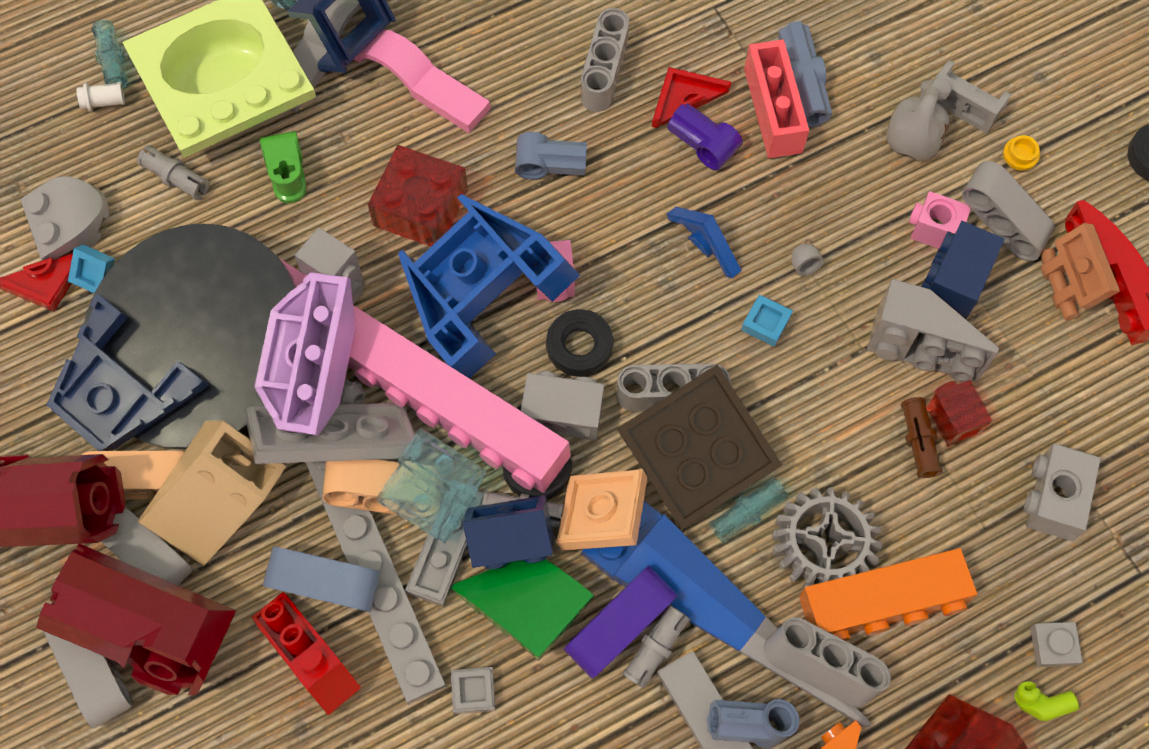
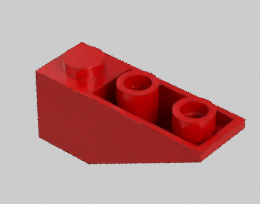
M284 591L251 617L327 715L331 714L361 689L350 672Z

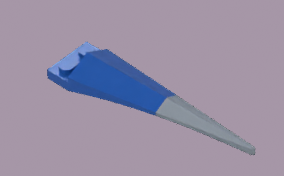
M645 501L643 502L637 545L582 550L581 555L609 578L625 587L649 565L676 592L677 597L670 605L690 618L689 623L796 685L852 721L856 720L860 726L871 727L870 721L856 707L850 706L772 665L766 658L764 644L778 628L664 514L662 516Z

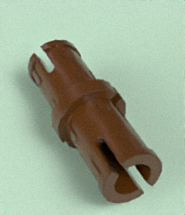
M909 398L901 403L908 434L905 436L906 443L909 447H912L918 478H932L943 472L935 442L938 440L937 432L934 428H931L925 398Z

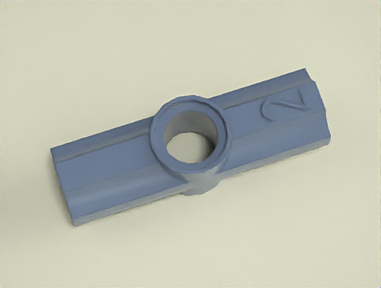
M801 21L791 22L786 27L779 29L778 39H784L808 127H818L824 122L829 121L832 116L825 88V63L821 56L816 55L809 26L802 24Z

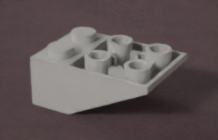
M892 279L876 311L866 350L874 352L878 357L885 360L898 359L911 363L915 368L922 371L935 370L949 374L951 378L960 382L973 381L977 383L997 355L999 347L930 289Z

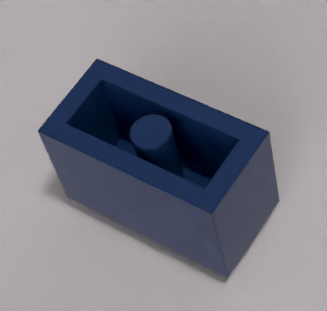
M546 495L467 508L462 524L472 568L484 566L486 569H497L505 566L508 562L524 560L526 563H536L546 559L547 556L553 555L555 537Z

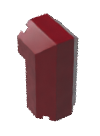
M28 454L0 455V547L99 543L115 535L119 524H113L115 515L123 513L126 505L121 472L115 466H107L104 462L108 459L103 454L32 458Z
M79 543L76 549L71 552L51 589L53 592L50 598L52 604L45 602L36 628L112 659L123 668L129 662L134 668L131 676L136 682L164 694L178 695L181 688H191L188 695H197L237 610Z

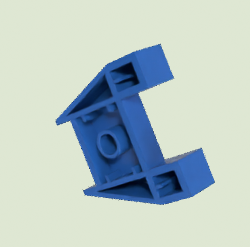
M461 194L457 198L468 209V213L417 261L403 250L398 255L428 341L450 367L470 379L496 355L495 351L470 322L509 285L524 273L553 302L581 275L542 234Z

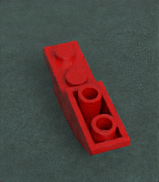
M1085 200L1077 201L1065 218L1066 232L1069 233L1083 223L1094 225L1120 292L1109 297L1110 300H1113L1119 314V326L1122 332L1127 334L1131 345L1145 343L1149 339V268L1133 244L1112 221Z

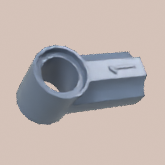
M538 132L522 133L517 138L515 173L519 177L529 180L541 179L547 173L585 175L587 142L553 141Z
M782 699L773 700L768 704L714 700L710 704L707 726L713 740L752 742L759 747L768 749L775 747L794 734L799 727L800 719L795 707ZM768 717L774 720L778 731L771 726Z

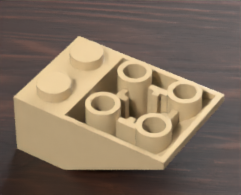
M205 421L137 522L200 565L205 566L265 500L286 466L282 463L255 464L251 442L247 437L225 421Z

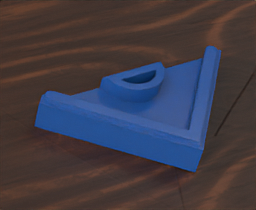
M674 207L667 213L669 221L683 224L692 233L688 239L707 257L713 254L717 258L726 277L733 278L742 271L713 215L680 207Z

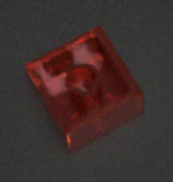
M397 145L368 203L372 225L432 247L450 229L462 204L457 197L461 194L466 195L468 191L466 168Z

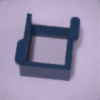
M298 0L287 12L293 18L309 19L326 48L327 53L318 61V69L321 72L347 73V65L390 22L396 21L386 0H357L366 17L341 41L325 13V10L336 0Z

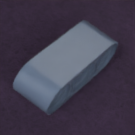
M273 546L262 586L371 612L381 571Z

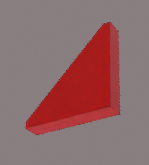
M668 67L653 116L652 127L658 128L668 123L674 112L682 104L688 103L697 109L728 94L731 81Z
M73 254L57 259L51 257L24 266V270L0 277V289L55 312L72 283L68 282Z

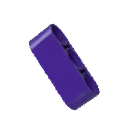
M648 565L563 650L591 679L595 678L677 597L676 592Z

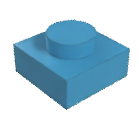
M83 244L75 247L68 282L95 293L107 272L114 266L115 258Z
M759 294L742 324L741 331L775 347L791 318L793 310Z

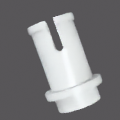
M121 82L89 86L88 83H84L83 87L77 88L80 109L87 108L89 112H92L95 107L125 105V96Z

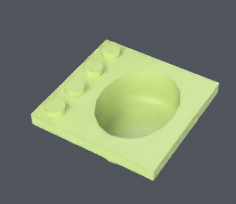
M217 0L122 42L183 158L316 98L313 86L262 0Z

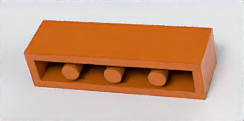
M958 548L807 586L801 592L799 599L806 621L844 641H848L851 639L850 634L865 630L866 636L880 634L890 629L889 624L904 621L905 626L919 624L929 619L928 614L942 611L944 616L961 613L968 609L966 604L978 594L962 550Z

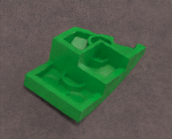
M545 559L536 563H526L524 560L508 562L501 568L487 570L451 586V590L478 614H483L506 636H511L538 661L594 598V595L579 582Z

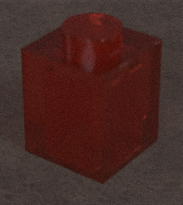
M971 380L958 385L955 381L941 385L934 391L935 395L927 406L947 447L981 435L992 422Z

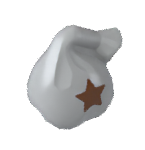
M940 74L935 79L922 82L920 96L905 98L896 106L888 125L886 137L889 147L894 152L913 157L916 161H928L940 149L947 134L950 119L947 111L938 101L945 100L951 92V86L947 79Z

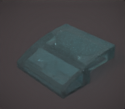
M420 428L397 460L399 466L376 499L381 505L445 544L471 504L487 471Z

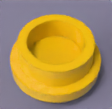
M1026 135L1017 136L1006 143L1003 149V158L1013 169L1020 171L1030 170L1039 161V145L1032 137Z

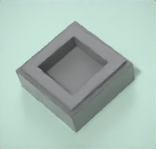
M492 667L451 670L454 714L495 711Z

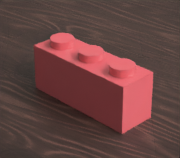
M784 39L749 44L744 71L767 157L769 159L801 154L804 151L809 127Z

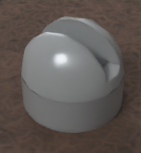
M808 243L800 244L792 252V265L800 276H807L816 272L824 263L822 255L814 245Z

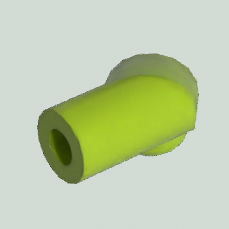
M1030 681L1020 683L1014 695L1018 707L1040 721H1049L1079 710L1077 698L1072 691L1047 697L1041 693L1039 688H1036L1035 683Z

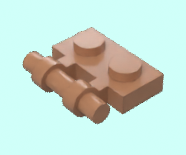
M1083 223L1054 241L1059 253L1058 256H1056L1053 248L1045 249L1040 254L1043 263L1041 271L1044 279H1049L1054 291L1052 300L1056 309L1061 310L1066 321L1079 316L1075 305L1077 301L1080 308L1090 309L1120 292L1093 224ZM1065 272L1067 273V276L1071 283V285L1069 286L1067 285L1066 279L1064 277Z

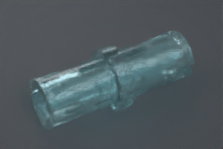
M108 20L97 21L93 24L91 30L97 47L95 58L97 63L101 65L105 80L104 84L121 82L123 88H125L128 79L122 62L124 60V52L122 47L118 45L114 24Z
M771 477L768 482L747 497L741 495L736 499V505L715 520L709 522L711 529H716L713 531L714 534L725 544L731 537L749 524L756 525L759 523L764 513L788 498L786 491L781 492L784 487L776 478Z

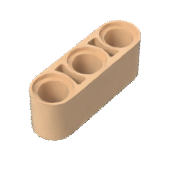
M88 451L82 455L103 454L108 459L104 463L107 466H115L121 472L125 500H152L185 451Z
M379 459L326 461L322 499L325 503L337 507L410 517H431L438 513L440 473L436 469L427 466Z

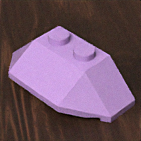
M309 273L303 279V283L290 291L270 312L255 389L279 430L319 436L340 405L355 332L351 280L348 277Z

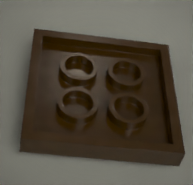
M718 364L617 428L622 439L640 467L644 470L649 481L681 530L782 465Z

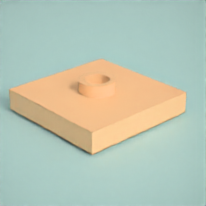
M644 470L570 476L556 541L561 550L637 545L647 484V475Z

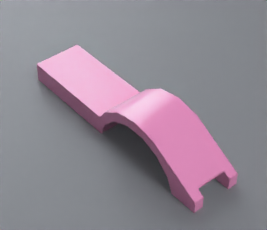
M383 29L354 58L359 63L364 59H370L385 66L402 81L413 98L467 133H470L490 110V101L433 66L428 57L416 45L393 31Z

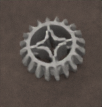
M832 486L827 489L824 497L820 490L815 487L810 491L809 498L801 492L795 498L796 504L792 502L785 504L783 508L785 514H779L775 521L780 528L775 529L772 533V539L780 542L774 547L773 553L777 556H786L780 562L779 567L781 570H786L790 567L794 569L789 578L791 582H796L801 576L806 579L803 585L804 589L814 583L819 584L870 571L869 567L877 566L879 558L874 553L882 549V542L873 538L880 534L881 529L879 526L868 525L875 516L874 512L864 514L860 512L864 505L863 500L856 501L854 505L849 503V491H845L840 498H837ZM814 514H822L819 526L806 527L805 530L796 529L797 524L804 518ZM838 518L844 521L852 532L844 530L839 525ZM826 528L828 541L833 543L828 553L825 539L821 538ZM800 549L810 551L816 558V565L810 562ZM848 551L857 552L853 563L843 568L832 569L835 555H846Z

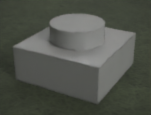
M1076 622L1037 623L1030 627L1037 668L1078 666L1083 663Z

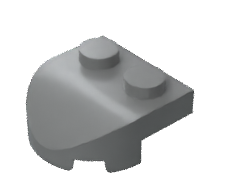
M61 176L53 178L20 199L42 260L51 257L53 259L60 258L78 245L83 244L90 248L93 247L102 236L98 230L103 217H109V206L104 194L98 188L74 177Z

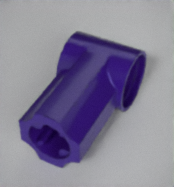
M688 103L682 104L668 122V130L694 148L699 160L711 170H719L743 145L742 137L734 127L724 122L717 125Z

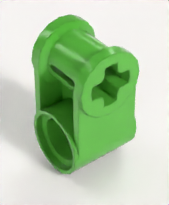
M296 131L260 138L263 158L277 199L284 203L300 201L306 194L307 186L302 167L303 158Z

